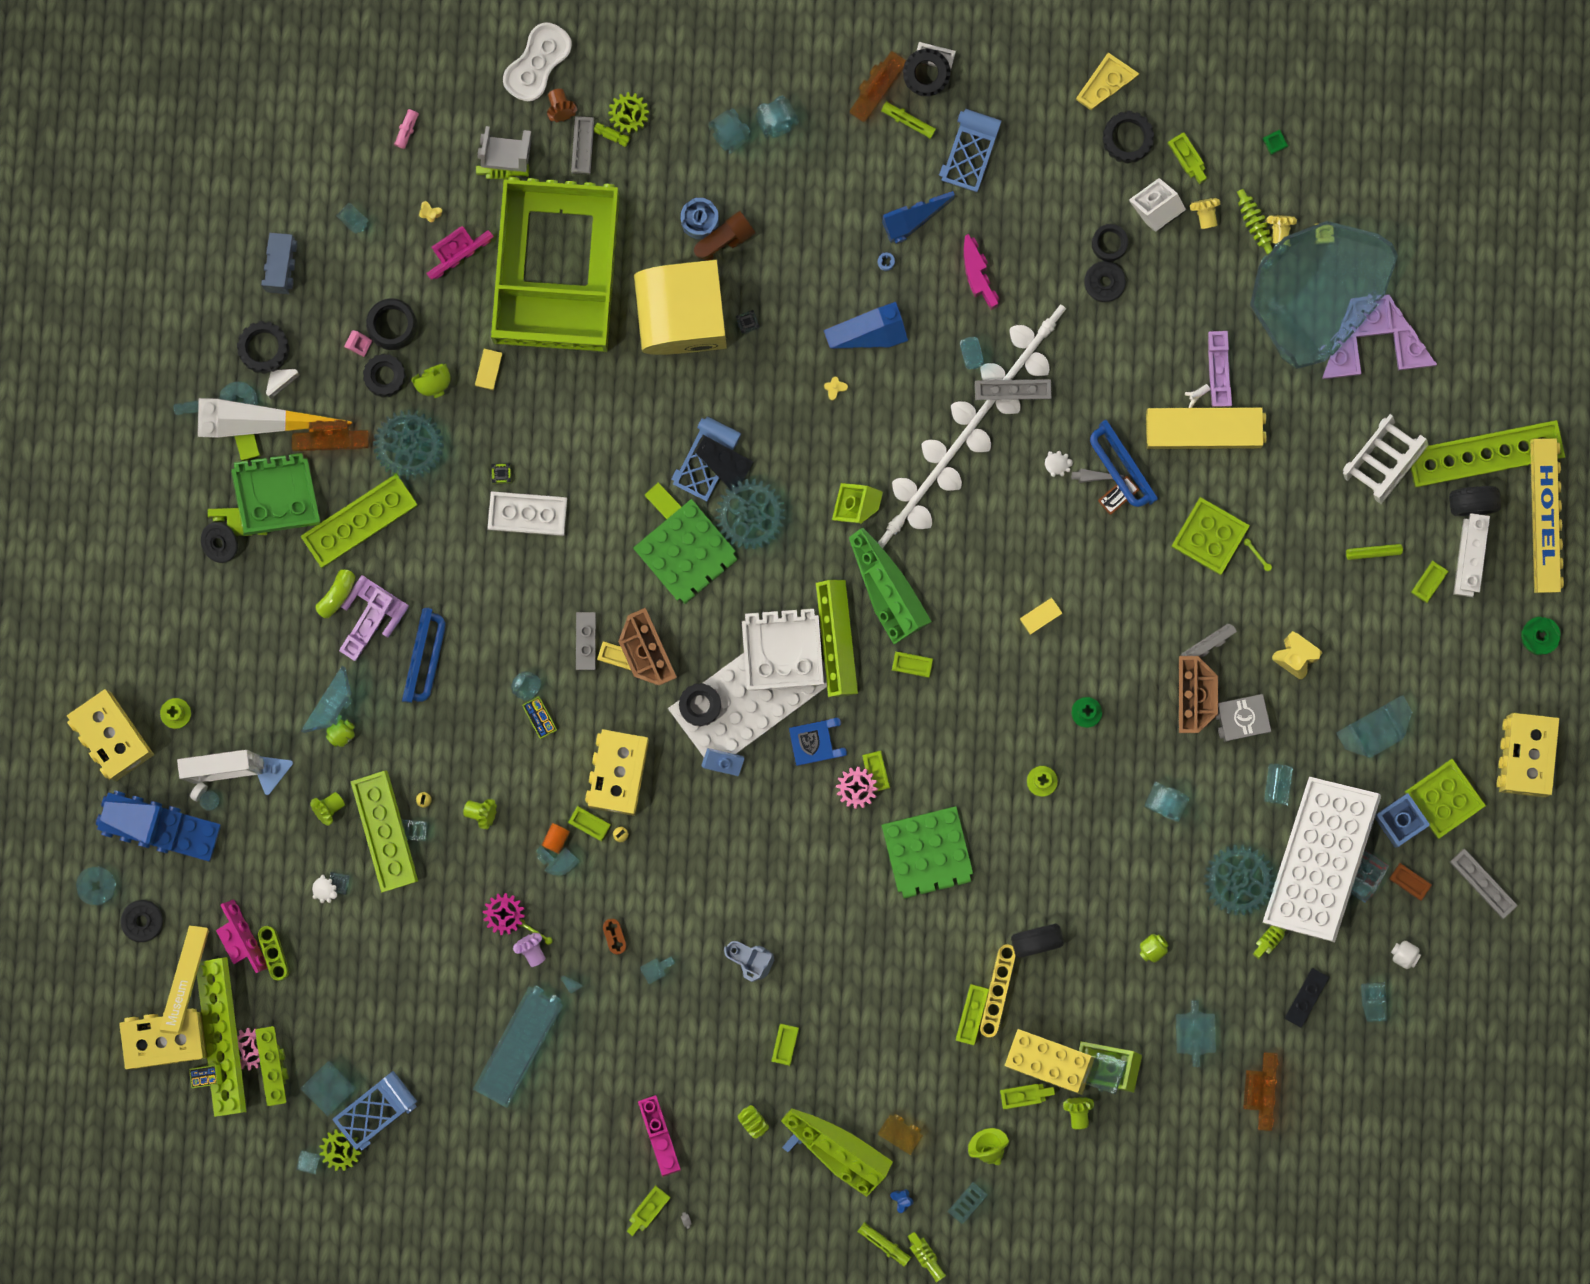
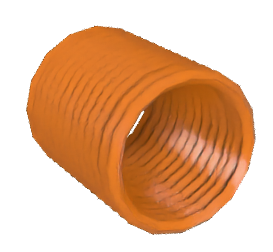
M551 823L552 825H550L549 831L544 838L545 840H543L541 845L560 854L570 831Z

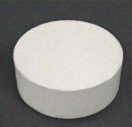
M202 782L198 783L191 792V799L196 802L200 801L206 793L208 786Z

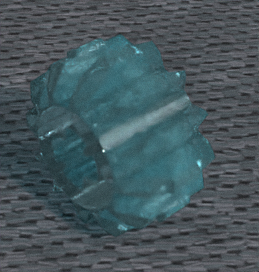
M968 337L961 340L960 347L966 368L969 370L983 366L984 359L978 338Z

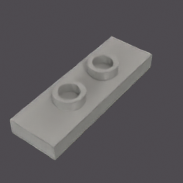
M575 116L572 174H591L593 117Z
M576 612V670H595L596 612Z
M1226 624L1183 652L1181 656L1204 657L1210 652L1211 648L1221 646L1226 642L1225 639L1237 631L1233 625Z

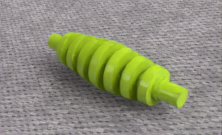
M1244 189L1237 191L1240 198L1238 205L1239 207L1244 206L1240 210L1241 214L1247 213L1243 216V220L1248 221L1245 224L1246 228L1253 227L1249 232L1251 235L1256 234L1253 237L1254 240H1260L1257 245L1263 247L1267 255L1273 253L1274 250L1271 246L1273 239L1272 237L1267 238L1270 230L1264 231L1268 224L1266 222L1261 223L1266 219L1265 216H1258L1262 213L1260 209L1254 210L1258 205L1250 203L1254 200L1252 196H1247Z

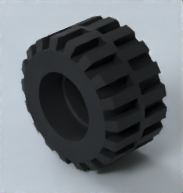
M933 49L915 51L908 57L903 68V78L907 87L913 93L920 96H933L940 93L950 80L951 70L949 62L943 54ZM930 61L936 65L938 76L934 82L924 84L917 79L915 72L921 62Z

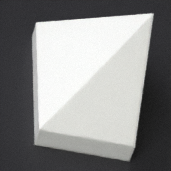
M296 369L271 371L266 394L272 399L298 378L300 374Z

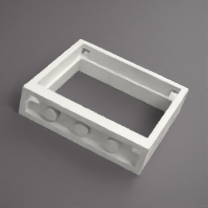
M249 750L177 759L179 779L193 784L262 774V769H264L263 758Z

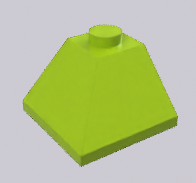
M841 483L832 520L863 523L879 510L883 492L865 485Z

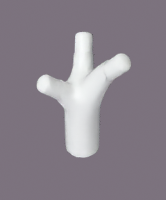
M1207 384L1196 391L1185 392V396H1190L1189 408H1193L1196 401L1210 391V387Z

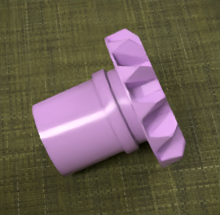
M540 933L528 934L526 937L518 940L513 946L516 954L522 953L525 955L531 967L541 964L546 959L539 945V942L542 940Z

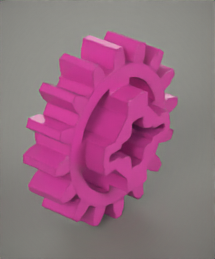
M507 893L504 894L503 898H501L500 894H497L496 900L491 897L490 901L492 903H486L485 906L488 907V910L483 911L484 914H487V917L483 920L489 921L487 928L493 926V932L496 933L500 930V935H503L504 931H507L510 935L511 929L517 931L516 925L523 924L520 918H525V915L521 914L524 907L518 906L521 901L514 902L515 896L512 895L509 899ZM501 902V906L494 910L493 907ZM509 902L514 905L516 912L510 910ZM503 909H506L507 913L513 915L505 916V919L502 920V917L495 913L503 912ZM491 917H496L499 920V926L493 922ZM515 919L513 924L506 927L509 920Z

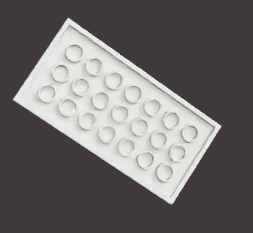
M743 653L703 682L715 689L720 696L721 710L714 722L701 727L686 722L680 713L679 701L670 706L668 710L703 757L706 754L707 748L737 754L827 688L825 663L822 659L824 685L747 691ZM698 695L692 699L690 706L694 713L704 714L708 711L710 703L705 696Z
M1309 777L1263 923L1335 943L1381 799L1380 794Z

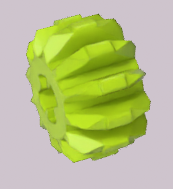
M752 1105L747 1108L745 1107L738 1114L740 1123L755 1139L764 1135L769 1129L765 1119Z

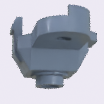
M732 941L724 948L725 956L740 964L744 978L751 982L765 978L774 962L773 953L760 945L751 948L741 942Z

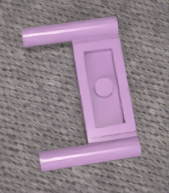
M361 575L347 599L341 605V608L347 611L357 595L368 602L376 588H380L394 597L386 612L392 619L382 633L389 638L409 608V605Z

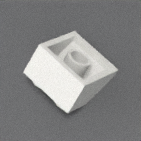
M1160 178L1129 199L1144 222L1155 232L1186 210L1178 193Z

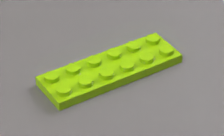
M396 473L301 535V538L320 567L324 568L418 505Z
M382 771L351 781L381 893L418 882L388 771Z

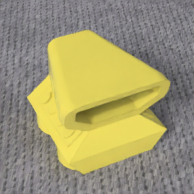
M1292 631L1284 639L1286 649L1276 651L1272 656V660L1298 679H1303L1307 675V663L1318 661L1322 651L1298 633Z

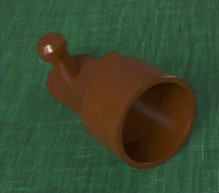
M740 210L725 220L726 223L695 245L694 253L699 259L710 261L714 257L713 254L726 244L734 248L756 234Z

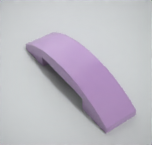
M1228 331L1208 332L1212 407L1232 406L1228 363Z
M376 588L353 631L348 635L339 651L354 661L357 660L383 620L394 597L380 588Z

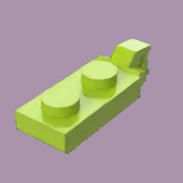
M1183 132L1168 141L1167 144L1190 178L1194 176L1199 185L1205 182L1207 177L1203 173V170H1205L1204 162L1186 134Z
M1033 1084L1000 1090L1003 1109L1039 1104L1046 1101L1045 1096L1055 1095L1054 1087L1044 1088L1043 1084Z
M655 1185L631 1215L632 1217L629 1221L633 1224L627 1232L633 1236L638 1229L643 1231L647 1228L671 1197Z

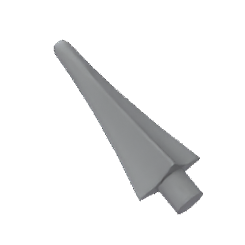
M1082 468L1078 472H1072L1071 474L1072 479L1079 480L1078 483L1113 479L1111 474Z

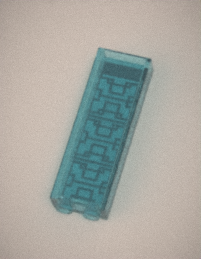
M536 985L533 988L528 987L473 1090L506 1108L512 1102L564 1006L560 1003L562 999L551 995V997L544 995L545 990Z

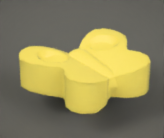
M427 201L422 202L419 213L421 218L434 222L435 218L442 215L441 208H431Z
M833 377L831 382L824 384V389L828 391V397L833 401L836 399L837 393L845 392L848 386L846 383L839 382L838 377Z

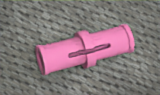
M410 109L407 110L405 119L399 126L400 131L394 142L395 146L402 149L406 148L410 134L414 132L413 127L419 113Z

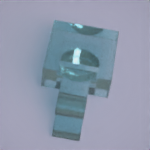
M672 957L660 963L656 958L641 966L640 969L648 984H651L666 976L664 969L674 965L675 962Z

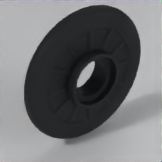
M1101 261L1088 269L1084 285L1087 293L1093 299L1099 302H1111L1119 298L1124 292L1126 278L1123 270L1118 265L1109 261ZM1108 277L1111 281L1110 285L1107 287L1102 286L1100 279Z
M221 522L210 523L203 529L201 534L202 549L211 560L218 563H226L236 555L238 549L237 537L226 524ZM216 538H220L222 540V547H219L216 544Z
M134 901L124 909L121 915L122 931L132 941L148 942L154 939L162 929V913L150 901ZM139 916H145L147 919V923L143 927L137 925L136 921Z

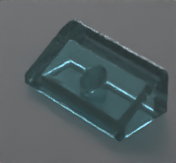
M1269 764L1264 797L1265 802L1288 805L1293 767Z

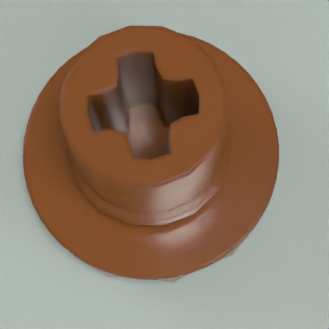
M554 89L549 92L548 98L551 107L548 109L547 115L550 121H555L556 123L559 121L564 122V120L571 119V116L576 115V104L572 101H567L563 89Z

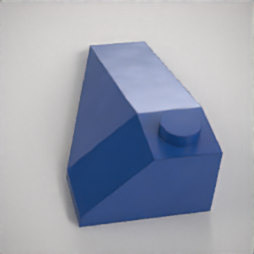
M954 192L933 197L927 204L921 201L912 206L911 209L905 206L884 214L882 223L890 243L895 242L898 244L904 242L906 237L951 202L955 196Z
M896 302L879 307L824 330L830 349L857 347L889 348L908 341Z

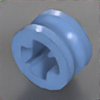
M886 252L879 256L878 266L881 270L889 271L894 267L895 259L891 253ZM882 258H890V265L886 266L885 264V266H883Z

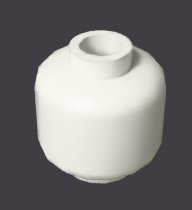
M1403 941L1401 944L1396 943L1391 952L1394 954L1393 961L1405 969L1414 968L1421 957L1419 948L1408 941Z

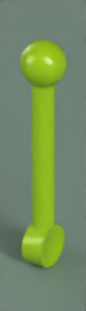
M1246 538L1244 545L1253 551L1264 565V570L1270 571L1272 566L1265 562L1251 544V540Z
M520 919L523 924H518L519 927H524L532 933H539L525 924L524 920ZM540 933L547 945L552 944V938L545 937Z

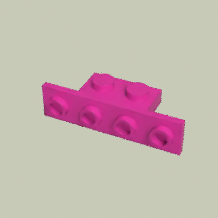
M463 226L459 227L431 247L441 263L426 273L431 280L433 278H440L444 274L443 271L449 267L454 268L460 263L459 260L473 255L475 249L489 244L494 236L488 230L475 240H472Z
M235 900L221 904L229 923L217 929L216 932L233 964L248 957L255 973L268 969L265 957Z

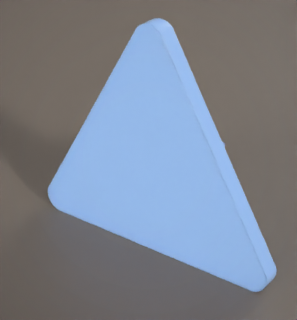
M260 756L264 761V769H262V774H259L258 778L266 795L272 792L293 765L291 760Z

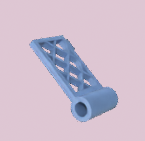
M965 109L964 112L961 111L957 121L960 123V127L947 165H942L939 174L942 177L941 181L978 192L1002 120L969 109ZM961 133L970 134L973 141L962 145L960 141ZM981 139L990 141L989 147L980 151L976 142ZM974 143L979 153L968 157L964 148ZM962 149L967 159L956 163L954 154ZM980 155L983 165L974 169L970 160ZM968 161L973 171L962 175L958 166ZM955 167L961 176L955 180L946 178L949 170ZM974 173L977 178L976 186L967 185L964 178Z
M707 416L706 419L702 418L697 428L700 431L680 471L676 469L672 480H674L673 485L705 501H708L719 478L717 475L707 478L704 468L708 466H703L700 458L701 467L693 470L690 469L689 461L691 458L698 456L697 454L693 455L702 435L731 450H734L741 436L740 432ZM702 469L705 480L695 483L692 472ZM689 473L693 484L687 486L680 484L679 481L682 475ZM707 482L709 490L706 496L698 493L696 485Z
M392 1071L332 1120L356 1150L360 1148L362 1151L371 1144L369 1140L397 1117L405 1111L407 1114L412 1112L417 1107L415 1103L418 1101L396 1073ZM377 1089L383 1095L382 1103L370 1102L371 1094ZM359 1103L368 1104L366 1115L355 1114L356 1105ZM370 1104L381 1105L380 1117L369 1115ZM383 1106H391L396 1111V1114L391 1118L382 1117ZM344 1115L352 1116L351 1127L342 1126L338 1120ZM354 1116L366 1118L365 1129L353 1128ZM368 1118L380 1119L379 1127L376 1130L367 1129ZM353 1130L364 1131L363 1140L358 1144L352 1139Z

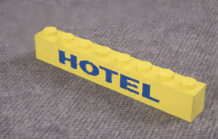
M1557 438L1530 440L1534 593L1561 592V588L1564 586L1563 577H1560V569H1563V558H1560L1563 542L1562 539H1559V531H1562V520L1559 519L1562 503L1561 500H1558V493L1561 492V482L1558 481L1561 465L1557 461V454H1560V443H1557Z

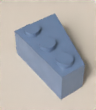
M269 233L266 252L267 263L264 265V271H266L265 280H262L261 284L268 293L289 294V289L293 288L291 270L294 271L295 269L293 252L297 250V241L293 235Z

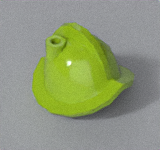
M988 1128L981 1130L971 1138L968 1145V1154L973 1158L978 1157L985 1163L1000 1165L1004 1155V1148L1009 1144L1008 1137L999 1129Z

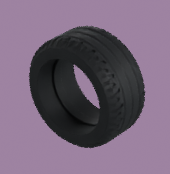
M389 298L379 301L370 309L366 319V327L369 336L376 345L386 350H398L406 347L414 339L417 332V319L408 304L399 299ZM395 309L403 312L408 320V326L404 334L396 339L381 337L376 330L378 317L387 310Z
M1496 486L1461 488L1453 490L1449 494L1450 511L1454 516L1485 515L1498 512L1501 509L1500 491Z
M1055 923L1013 934L1011 941L1015 956L1022 958L1063 947L1064 940L1060 926Z

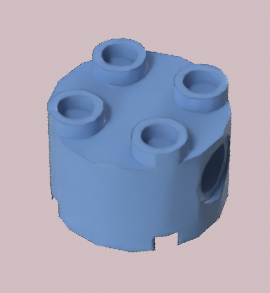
M694 198L683 206L681 225L684 232L692 238L703 239L717 229L719 225L718 211L710 200Z

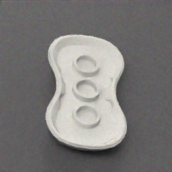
M541 23L531 31L524 53L507 67L503 75L504 87L511 95L523 101H533L543 94L550 72L570 53L572 42L567 32L552 23Z

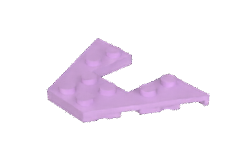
M1390 295L1356 298L1350 300L1322 379L1361 375L1357 337L1393 333L1398 371L1434 367L1437 363L1425 349L1426 347L1421 343L1411 325L1407 323Z

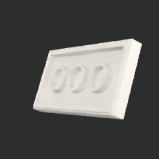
M491 492L488 530L564 536L567 498Z

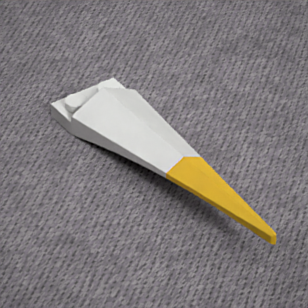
M199 398L198 437H227L352 424L351 421L222 399Z

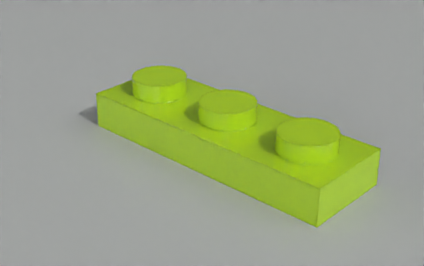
M970 984L955 1041L970 1045L975 1044L989 989Z

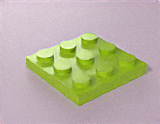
M1199 497L1171 547L1221 576L1250 525Z
M1450 759L1405 791V794L1408 793L1422 812L1430 824L1429 828L1437 839H1440L1486 806L1453 759Z

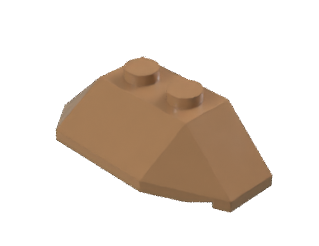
M646 608L628 615L618 642L634 677L659 686L676 679L675 672Z
M1179 656V733H1199L1218 715V676L1199 656Z

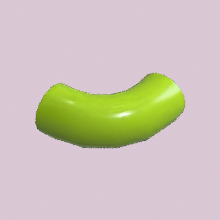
M345 569L338 571L330 590L316 604V611L321 617L330 618L345 602L355 582L353 572Z

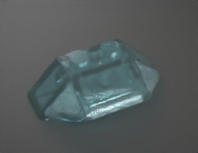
M341 666L301 732L307 733L329 728L332 724L337 725L342 715L339 713L343 708L347 709L353 700L350 698L351 690L344 666Z

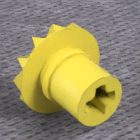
M1219 199L1199 200L1190 205L1191 211H1197L1201 229L1218 225L1215 214L1216 209L1214 207L1220 205Z
M1279 215L1267 217L1266 223L1273 224L1272 243L1289 244L1290 225L1297 224L1295 217Z

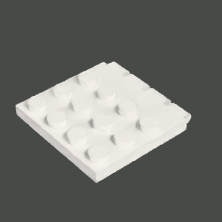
M801 609V617H797V610L782 611V618H778V611L762 612L763 620H759V613L745 614L746 621H742L747 691L824 685L819 616H815L814 609Z

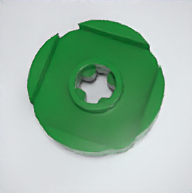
M1535 617L1524 625L1521 631V640L1529 652L1534 655H1546L1558 647L1560 629L1549 618ZM1537 631H1539L1540 633L1544 632L1546 634L1544 636V641H1542L1541 639L1538 640L1536 638Z

